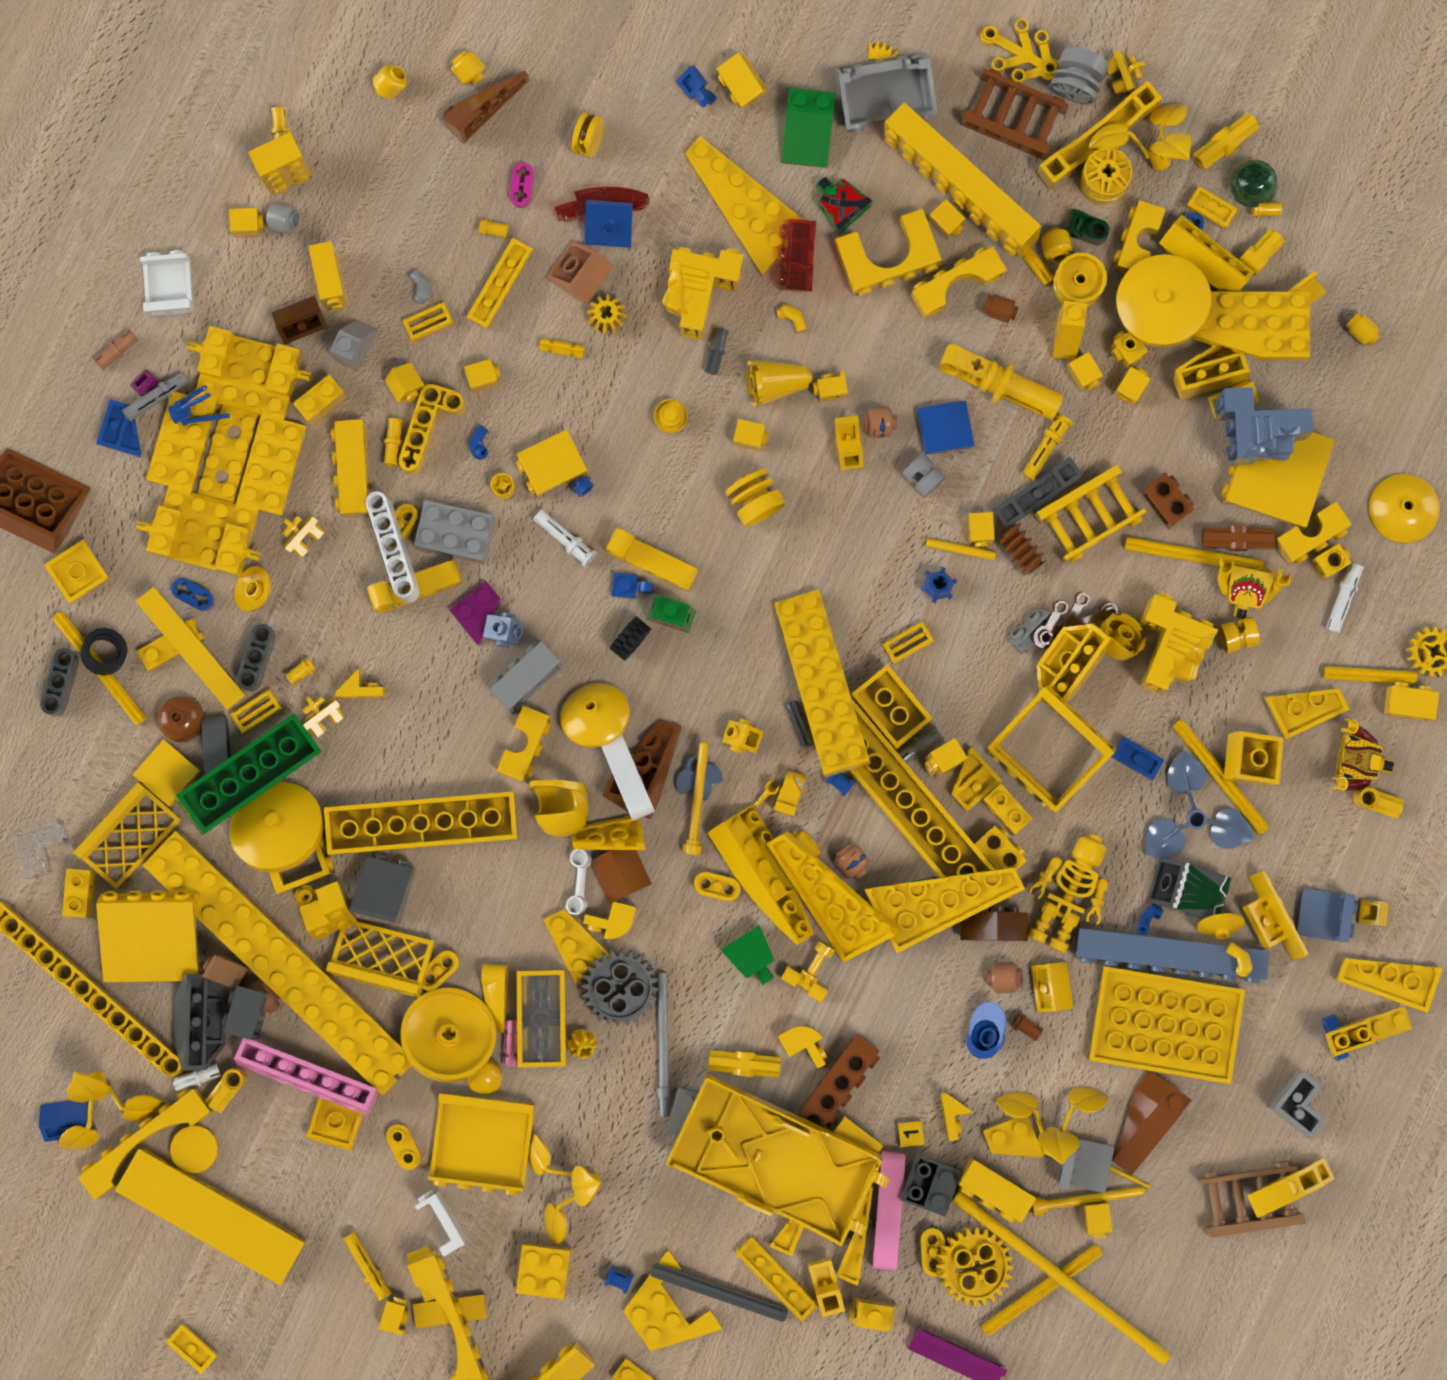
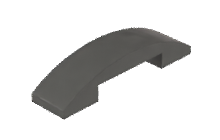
M1068 457L1018 494L994 508L993 511L1007 529L1050 501L1084 475L1072 458Z

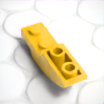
M1401 1006L1349 1023L1325 1033L1331 1055L1335 1057L1411 1030L1412 1026L1406 1007Z
M1323 1157L1298 1171L1247 1195L1257 1218L1320 1189L1335 1178Z

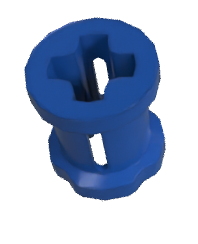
M841 772L830 776L825 783L833 785L841 792L842 796H845L856 780L850 779Z
M612 1265L604 1285L619 1288L626 1294L634 1274L619 1271Z

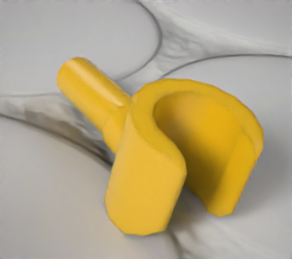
M771 777L765 785V791L754 803L757 808L770 794L774 795L779 791L782 783L776 788L770 784L775 777Z

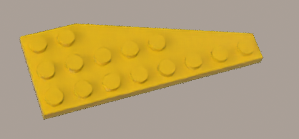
M1211 292V309L1208 319L1203 328L1191 339L1216 347L1218 345L1239 354L1254 356L1253 358L1261 361H1309L1310 292Z

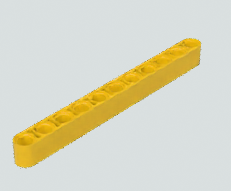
M0 900V931L164 1075L172 1077L184 1072L176 1051L11 906ZM13 919L18 923V928L15 932L9 929V923ZM31 934L36 939V943L32 948L26 943L27 937ZM48 950L52 951L54 956L50 963L44 960V954ZM66 965L71 969V975L67 979L62 976V969ZM83 981H86L89 985V990L86 994L81 993L79 989ZM101 996L107 1001V1006L103 1010L97 1006V1000ZM118 1012L123 1013L125 1017L122 1025H118L115 1022V1015ZM136 1027L141 1029L143 1033L139 1041L135 1040L132 1035ZM153 1043L160 1046L158 1056H153L150 1052V1047ZM171 1059H175L178 1062V1069L175 1072L170 1071L168 1068V1062Z

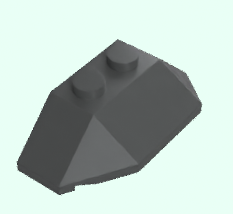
M184 974L175 995L174 1047L182 1070H207L210 1063L226 1045V1033H224L225 1027L222 1026V1021L227 1010V997L214 981L203 977V974Z

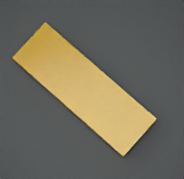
M485 1293L455 1298L456 1301L460 1300L464 1313L461 1316L464 1322L488 1318ZM436 1300L413 1303L415 1328L450 1324L447 1315Z

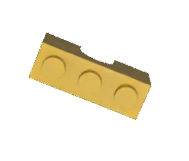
M1139 200L1136 207H1131L1127 218L1131 220L1129 228H1124L1120 241L1124 242L1122 250L1117 249L1113 260L1114 263H1117L1115 271L1126 274L1136 263L1150 257L1151 252L1142 249L1138 245L1137 236L1144 233L1156 236L1166 210L1165 208Z
M1337 501L1312 517L1318 527L1315 537L1303 535L1296 526L1275 539L1274 544L1288 565L1292 562L1298 565L1309 558L1308 552L1314 549L1317 553L1328 546L1326 541L1332 537L1338 540L1348 533L1346 529L1352 524Z
M526 706L522 707L514 728L527 735V747L518 753L505 749L497 768L498 773L525 783L526 779H531L535 766H532L535 757L539 758L544 747L541 744L544 735L548 736L553 724L549 722L550 716Z

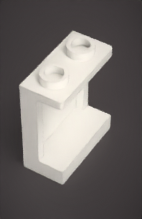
M181 250L170 251L167 255L151 252L147 253L144 257H140L144 275V313L148 317L194 313L191 259L187 253Z
M432 1189L418 1198L419 1203L415 1208L419 1210L425 1205L430 1204L451 1239L439 1248L444 1257L463 1246L469 1240L440 1190L434 1193Z

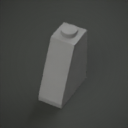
M355 320L339 330L331 346L330 353L337 363L358 372L378 330Z

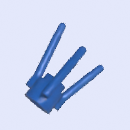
M206 385L168 407L173 422L175 424L182 422L183 426L190 423L229 418L230 414L189 418L192 415L190 407L211 396L210 393H206L190 401L207 389Z

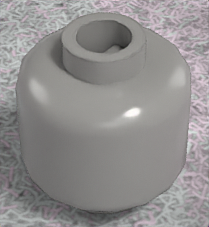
M274 202L265 210L264 221L267 223L270 231L290 234L300 224V213L292 204Z

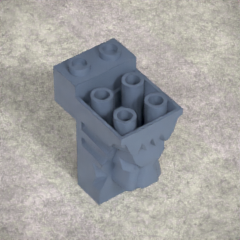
M1253 387L1224 388L1221 394L1218 395V400L1214 401L1215 414H1219V421L1228 420V423H1225V436L1229 437L1230 446L1226 447V458L1230 460L1231 466L1253 464L1254 461H1286L1294 450L1295 442L1306 440L1313 433L1312 408L1254 411Z

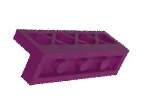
M917 1326L908 1346V1350L973 1380H1000L1007 1373V1369L1004 1366Z

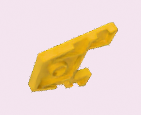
M669 1250L665 1252L658 1264L675 1270L681 1269V1266ZM651 1273L623 1310L650 1351L713 1333L723 1328L711 1310H708L692 1323H689L662 1285L663 1281L652 1277Z

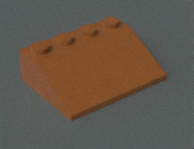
M7 448L0 457V528L55 554L71 529L90 492V488Z

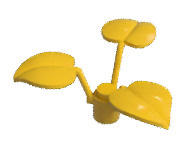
M1172 103L1162 105L1152 111L1149 117L1150 122L1153 125H1160V141L1151 144L1149 151L1145 149L1133 132L1128 131L1127 125L1121 123L1110 124L1100 129L1091 139L1089 148H1119L1130 137L1144 153L1145 159L1150 158L1152 168L1156 171L1168 168L1171 164L1169 158L1189 160L1192 146L1191 136L1187 133H1173L1165 138L1164 134L1166 125L1176 126L1185 119L1187 106L1184 103Z
M95 1071L88 1075L74 1072L71 1083L67 1088V1098L73 1102L80 1103L89 1101L87 1125L85 1128L73 1126L67 1129L59 1139V1147L67 1150H81L93 1146L98 1141V1132L91 1129L93 1100H103L106 1098L107 1093L111 1095L118 1108L124 1111L123 1118L128 1121H143L153 1117L164 1106L165 1099L139 1095L130 1098L125 1105H122L113 1092L112 1086L107 1085L104 1072Z
M1089 1087L1072 1089L1068 1093V1101L1073 1104L1069 1108L1061 1131L1056 1127H1049L1044 1131L1039 1112L1035 1109L1038 1107L1039 1101L1029 1093H1007L999 1097L995 1104L1005 1114L1014 1118H1026L1033 1113L1040 1131L1038 1143L1042 1147V1152L1063 1165L1079 1147V1139L1073 1134L1065 1132L1074 1109L1078 1108L1084 1113L1098 1111L1107 1104L1109 1097L1103 1092Z
M535 1133L531 1138L529 1149V1163L532 1170L537 1175H543L546 1172L570 1176L572 1179L574 1196L557 1204V1206L553 1203H548L544 1210L543 1218L546 1232L550 1239L559 1246L567 1234V1221L561 1208L574 1200L581 1207L587 1206L597 1191L600 1190L602 1182L597 1173H590L581 1165L574 1167L572 1172L551 1169L549 1167L551 1162L549 1150L543 1140Z

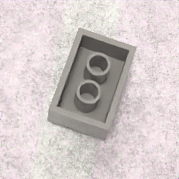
M424 500L414 546L417 550L485 564L496 519L491 514Z
M542 641L538 644L536 642L531 644L525 651L527 653L525 657L521 660L518 658L508 666L510 671L504 676L498 675L490 683L492 687L489 690L511 714L520 708L563 667L561 661Z

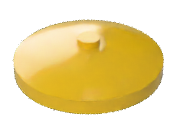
M1162 254L1145 258L1132 266L1119 284L1116 298L1118 316L1123 327L1136 340L1154 347L1177 346L1193 338L1205 325L1211 309L1209 283L1205 275L1195 264L1182 257Z
M279 782L232 815L229 827L230 841L239 858L249 867L269 873L286 871L300 865L315 851L323 835L324 817L320 805L308 790L293 783Z
M440 988L423 994L410 1005L402 1021L400 1040L406 1059L420 1074L436 1081L457 1082L475 1075L488 1063L496 1044L497 1032L490 1010L478 997L461 989Z

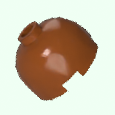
M176 696L168 699L161 705L157 715V723L160 731L166 738L178 743H187L202 733V719L206 718L196 700L187 696Z

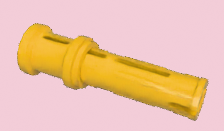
M1060 413L1055 415V420L1049 429H1045L1043 432V441L1024 471H1022L1021 474L1031 481L1035 480V477L1047 461L1056 444L1059 445L1063 442L1062 437L1067 429L1073 426L1074 423L1069 418Z

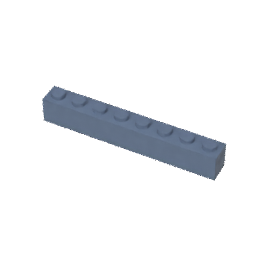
M1077 928L1074 957H1080V962L1094 964V959L1104 960L1103 965L1118 966V962L1127 963V968L1141 969L1142 965L1151 966L1150 971L1165 972V968H1172L1175 974L1189 975V971H1197L1199 977L1212 978V974H1222L1221 979L1236 981V976L1240 977L1236 973V968L1238 967L1237 959L1225 952L1228 946ZM1242 948L1249 953L1253 966L1252 972L1246 976L1245 982L1259 984L1260 979L1267 980L1270 951Z

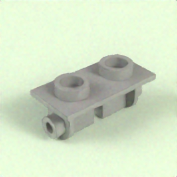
M1041 608L1033 611L1028 616V620L1012 632L1011 637L1007 640L1008 643L1017 646L1016 650L1020 654L1027 653L1035 645L1033 641L1035 629L1040 625L1046 624L1050 613Z

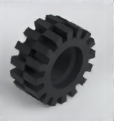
M636 616L617 636L610 646V650L622 660H627L636 648L640 646L641 642L644 641L651 628Z

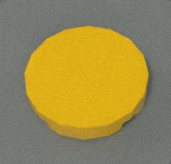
M196 1125L181 1129L174 1136L170 1146L173 1163L180 1170L187 1173H199L210 1168L214 1164L219 1150L216 1136L205 1127Z

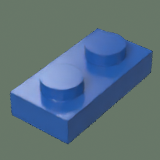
M1124 736L1118 743L1115 753L1111 756L1112 759L1153 781L1164 762V759Z

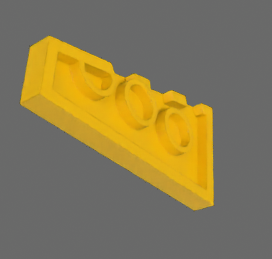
M1343 958L1336 981L1428 1013L1443 968Z

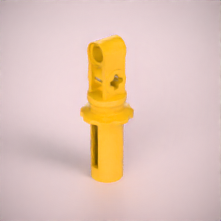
M949 344L946 346L939 369L945 374L952 375L978 387L982 392L987 391L993 394L992 403H997L999 399H1005L1049 420H1053L1063 400V394L1015 373L1013 370L1014 363L1009 362L1006 367L998 365V362L994 360L991 362L982 356L965 350L959 345Z

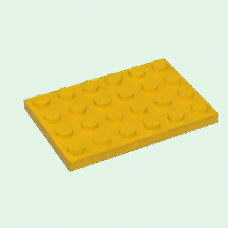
M1103 966L1088 1060L1231 1084L1245 990Z

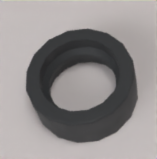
M100 628L95 629L86 636L81 647L80 656L84 666L92 673L102 676L111 675L124 664L128 649L126 641L121 634L112 629ZM105 640L112 643L118 651L115 661L105 664L93 659L90 654V647L93 642Z

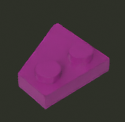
M485 581L453 606L450 611L475 643L480 645L487 615H494L501 599Z

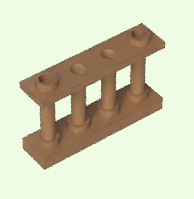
M1289 1161L1275 1162V1167L1222 1175H1219L1218 1171L1204 1173V1177L1198 1178L1200 1184H1208L1214 1219L1211 1221L1212 1225L1206 1226L1207 1236L1218 1237L1306 1224L1305 1214L1297 1212V1209H1294L1293 1202L1284 1206L1285 1210L1282 1211V1215L1274 1216L1273 1212H1270L1259 1218L1250 1219V1216H1247L1242 1188L1241 1179L1255 1177L1258 1190L1266 1186L1265 1175L1279 1173V1178L1289 1175L1288 1172L1298 1171L1297 1166L1289 1164ZM1232 1180L1237 1217H1235L1234 1222L1226 1223V1219H1223L1217 1182Z

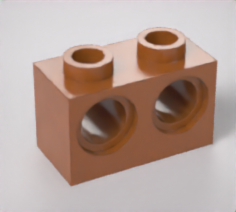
M1164 473L1140 493L1165 526L1170 529L1195 509L1192 507L1194 503L1187 494L1183 495L1178 489V481L1172 475L1169 476L1167 473ZM1158 485H1163L1167 488L1168 494L1166 496L1158 494L1156 490ZM1171 504L1180 505L1182 513L1174 514L1171 511Z

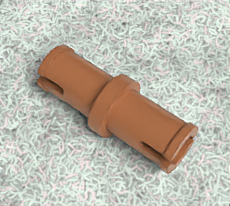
M128 329L115 342L111 341L108 344L109 347L93 360L104 371L118 357L122 358L124 356L123 353L139 340Z

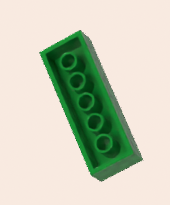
M293 713L182 790L174 798L201 836H203L315 758L322 751Z

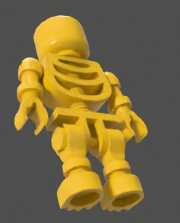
M1091 833L1089 837L1080 836L1072 852V856L1075 858L1074 862L1065 860L1063 863L1061 858L1054 857L1049 862L1045 872L1040 873V879L1030 887L1029 893H1032L1033 888L1041 885V892L1037 899L1041 898L1047 884L1053 881L1052 877L1056 873V884L1065 894L1062 899L1051 893L1047 894L1046 897L1056 901L1057 904L1044 902L1040 920L1036 921L1035 924L1037 926L1035 929L1030 928L1028 937L1044 944L1048 937L1044 932L1050 927L1048 923L1051 918L1055 919L1056 916L1062 918L1061 923H1063V926L1057 932L1058 938L1052 937L1049 947L1066 954L1070 946L1066 944L1067 939L1070 940V933L1073 927L1076 928L1080 920L1078 915L1070 911L1073 909L1081 914L1085 911V909L1072 904L1071 901H1073L1072 899L1075 896L1089 897L1094 891V898L1091 897L1090 901L1092 906L1086 914V922H1089V916L1096 911L1097 921L1095 924L1098 925L1100 923L1101 906L1105 904L1103 898L1105 891L1107 892L1108 881L1102 878L1098 880L1099 874L1092 871V868H1098L1101 865L1107 852L1106 846L1102 844V838ZM1066 868H1067L1071 873H1073V875H1074V876H1072L1073 878H1070V877L1067 875V873H1066V871H1065ZM1061 875L1070 882L1067 888L1061 882ZM1083 878L1092 880L1089 884L1080 882ZM1079 887L1089 888L1086 893H1076ZM1061 905L1067 907L1064 913L1059 911Z

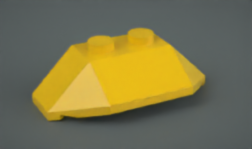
M1094 623L1063 627L1037 663L1039 692L1048 684L1066 702H1069L1079 692L1105 656L1112 637ZM1042 699L1045 704L1056 711L1045 699Z

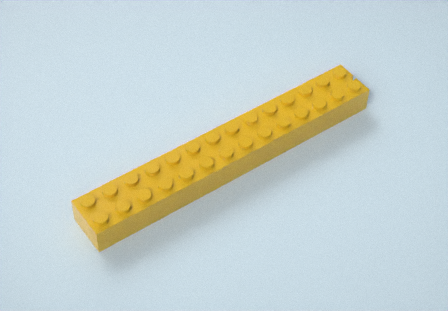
M175 831L142 865L170 893H175L179 890L196 892L197 896L194 900L195 916L367 1082L376 1088L382 1096L386 1095L400 1080L398 1076H395L397 1073L403 1076L412 1067L404 1055L401 1042L181 832Z

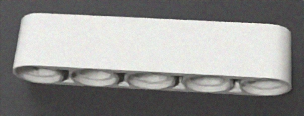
M372 492L366 499V506L393 591L404 602H414L419 597L420 590L393 504L382 492ZM383 500V505L375 509L376 503ZM390 521V526L386 530H382L383 524ZM392 543H397L395 550L389 551V546ZM400 564H404L403 570L399 573H396V567ZM410 585V591L407 594H402L403 588Z
M621 734L613 742L601 746L632 820L635 821L655 812L623 735Z

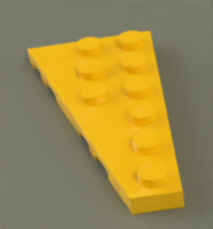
M1015 867L865 888L864 890L873 908L900 931L896 936L890 938L896 953H899L1024 890L1025 886Z

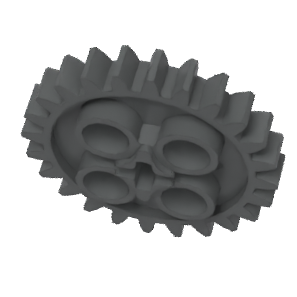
M620 948L619 954H615L614 950L610 949V956L608 957L604 952H601L602 960L594 957L595 966L587 965L590 974L584 973L582 975L584 979L588 980V982L581 983V987L587 989L581 993L582 997H589L584 1002L585 1006L593 1005L590 1013L594 1014L598 1011V1020L600 1021L605 1016L608 1025L612 1019H615L616 1026H619L620 1020L623 1019L625 1024L629 1025V1018L631 1017L635 1022H638L637 1014L640 1013L645 1017L644 1008L652 1009L649 1000L654 1001L657 999L655 995L651 994L658 991V987L652 985V983L658 981L657 977L650 976L655 972L654 968L646 969L649 961L645 960L641 963L642 955L639 953L634 958L631 949L627 955H624L623 948ZM619 965H624L627 967V971L624 975L619 976L614 973L615 968ZM633 972L636 973L634 977L626 981ZM601 981H606L609 983V988L606 991H599L596 989L597 984ZM633 983H641L643 987L640 992L633 993L630 991ZM615 984H623L624 990H616ZM613 993L606 1002L603 1001L605 997ZM615 999H623L625 1004L622 1008L616 1009L612 1006Z

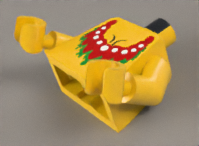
M1223 558L1219 559L1220 568L1217 581L1221 593L1226 596L1228 602L1236 604L1233 616L1237 618H1247L1250 607L1261 609L1263 604H1268L1284 586L1291 583L1292 573L1290 572L1289 575L1283 576V569L1278 570L1276 577L1273 569L1235 562L1233 558H1231V561L1229 560V563L1225 564L1223 563Z

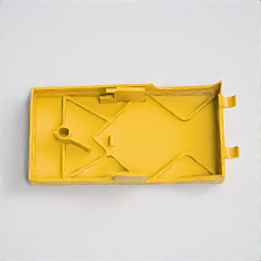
M706 1074L666 1159V1166L670 1165L736 1196L737 1201L766 1215L772 1216L773 1212L788 1218L836 1243L840 1247H842L849 1230L863 1237L867 1226L857 1221L856 1218L872 1183H877L886 1189L890 1180L888 1176L878 1172L879 1167L883 1163L881 1154L709 1074Z

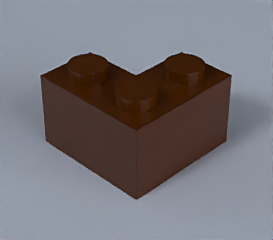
M988 907V912H984V909L960 922V940L1028 941V913L1018 912L1016 907H1004V912L1003 907Z

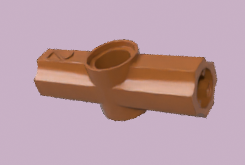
M1243 525L1228 526V528L1203 527L1201 534L1202 548H1222L1235 552L1248 551V549L1273 550L1275 543L1274 529L1270 528L1256 529Z

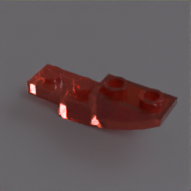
M595 187L574 191L576 201L556 206L555 212L558 221L570 222L575 220L576 216L585 214L586 200L633 203V211L643 210L650 203L648 194L638 190L622 187Z

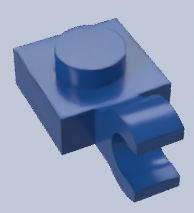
M695 65L688 67L676 81L688 98L696 97L703 108L708 103L712 105L717 99L714 93L704 88L708 82Z
M614 573L612 597L636 599V592L653 594L652 582H637L638 575Z

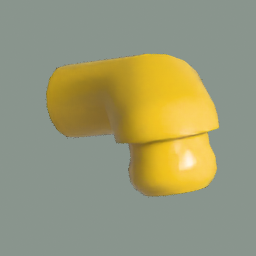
M1231 942L1225 952L1237 959V975L1246 977L1253 969L1250 955Z

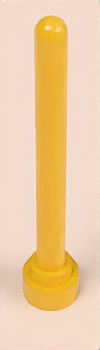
M702 741L699 744L689 839H686V843H683L682 853L701 855L702 851L698 835L709 747L706 741Z
M1139 1186L1052 1200L1041 1199L1039 1196L1035 1197L1036 1200L1031 1206L1033 1217L1043 1216L1044 1213L1051 1209L1143 1196L1145 1189Z

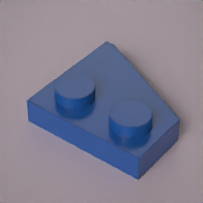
M110 399L96 445L140 458L141 450L135 419L131 422L128 421L122 412V409L127 407L128 404Z

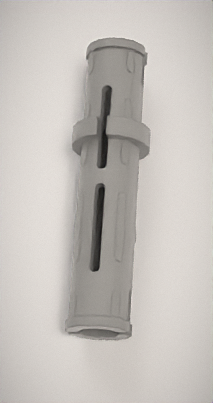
M178 372V374L166 382L161 381L158 383V387L123 408V414L131 422L165 398L169 399L172 396L171 392H176L185 385H188V380L182 372Z

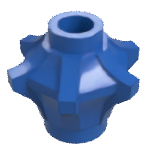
M941 567L940 571L932 573L927 570L924 573L927 577L925 585L920 587L921 592L925 591L932 598V603L935 604L939 599H952L953 584L957 583L956 579H952L945 572L946 568ZM936 582H939V583L942 584V587H941L940 590H939V589H936V585H935Z

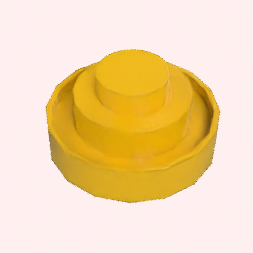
M667 399L657 405L653 417L655 425L660 431L666 434H675L686 426L688 413L683 403L678 400Z

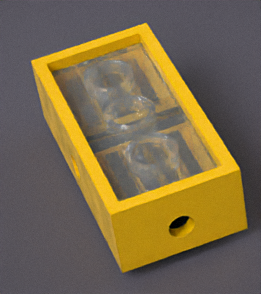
M566 970L517 971L518 1067L567 1066Z

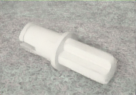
M218 1063L211 1064L207 1070H193L191 1073L174 1078L173 1085L175 1090L182 1091L195 1085L200 1087L202 1083L222 1077Z

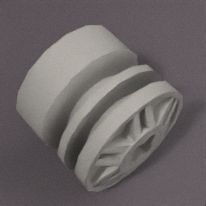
M1072 46L1065 47L1058 62L1061 69H1057L1054 72V79L1051 80L1050 89L1055 94L1069 101L1085 105L1094 104L1097 99V93L1101 89L1098 82L1104 80L1109 63L1105 58L1090 50Z

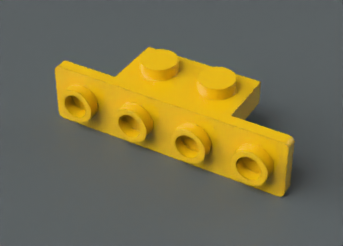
M1265 870L1249 876L1248 878L1259 898L1242 908L1264 950L1282 941L1292 961L1309 955L1305 943L1300 938L1292 919L1284 908L1283 902L1275 891L1271 879Z

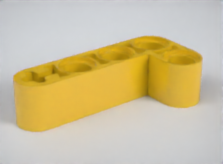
M433 384L422 388L399 456V465L406 474L414 475L421 470L439 413L458 416L464 412L466 404L460 393ZM430 392L438 393L437 399L433 402L426 400V396ZM452 399L460 400V405L455 409L448 407V403ZM422 414L431 415L428 423L421 424L419 422ZM415 436H422L424 438L423 443L419 446L412 445V439ZM413 455L415 465L411 464L408 468L405 462L410 461Z
M615 528L606 547V552L609 555L689 592L699 571L695 567L635 539L632 534L619 528Z
M455 560L414 573L420 590L417 600L463 583ZM381 581L366 588L376 613L387 612L409 604L394 593L391 582ZM405 586L402 590V594H407L410 591L411 586Z

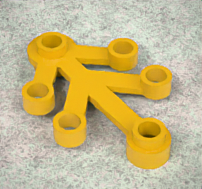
M1018 19L1014 26L1022 47L999 35L998 29L994 26H986L982 29L980 34L982 44L985 46L996 44L1015 55V57L1007 59L996 57L992 61V69L1001 73L1004 69L1027 63L1036 67L1027 71L1015 69L1011 75L1012 81L1022 84L1025 80L1037 77L1051 81L1054 79V72L1057 69H1061L1058 65L1059 61L1051 58L1047 43L1049 35L1045 30L1037 31L1034 37L1035 43L1039 45L1042 59L1034 55L1027 31L1029 23L1026 19ZM1023 23L1026 28L1021 30L1017 25ZM992 31L994 36L991 38L987 37L986 32ZM1044 35L1046 39L1040 41L1037 36ZM996 62L1002 63L1003 67L996 68L994 64ZM1046 66H1053L1054 71H1047ZM1019 73L1023 78L1017 80L1014 75Z

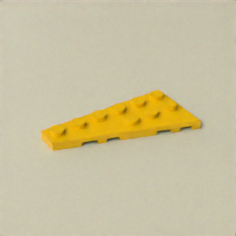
M699 136L685 152V156L763 277L786 250L788 224L807 225V222ZM790 226L789 245L791 244L792 229H803L804 227Z
M788 831L766 843L843 963L896 936L900 932Z

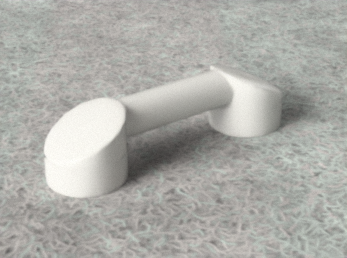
M575 849L570 855L571 864L577 867L575 896H571L566 901V910L572 915H580L588 907V902L584 895L587 868L591 865L592 858L588 851Z

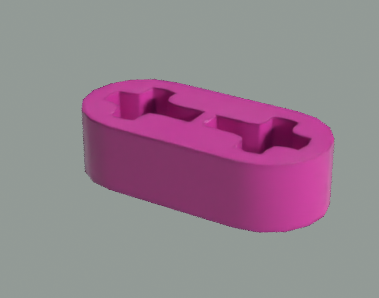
M527 163L517 164L512 171L510 199L517 208L527 207L532 199L534 172ZM522 169H526V172L529 174L525 176L524 183H521L520 175L517 174L521 173ZM520 188H523L524 196H527V198L522 199V202H518L517 197H515V195H519Z

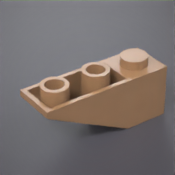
M214 955L213 958L209 957L205 962L203 977L236 990L237 986L243 985L251 969L228 955Z

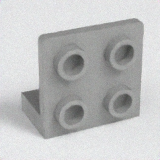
M1079 1139V1147L1076 1152L1061 1165L1058 1178L1059 1188L1069 1190V1186L1104 1193L1106 1191L1114 1147L1108 1144Z

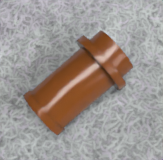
M1018 1014L1011 1025L1015 1031H1021L1034 1041H1037L1043 1032V1028L1028 1020L1025 1014Z

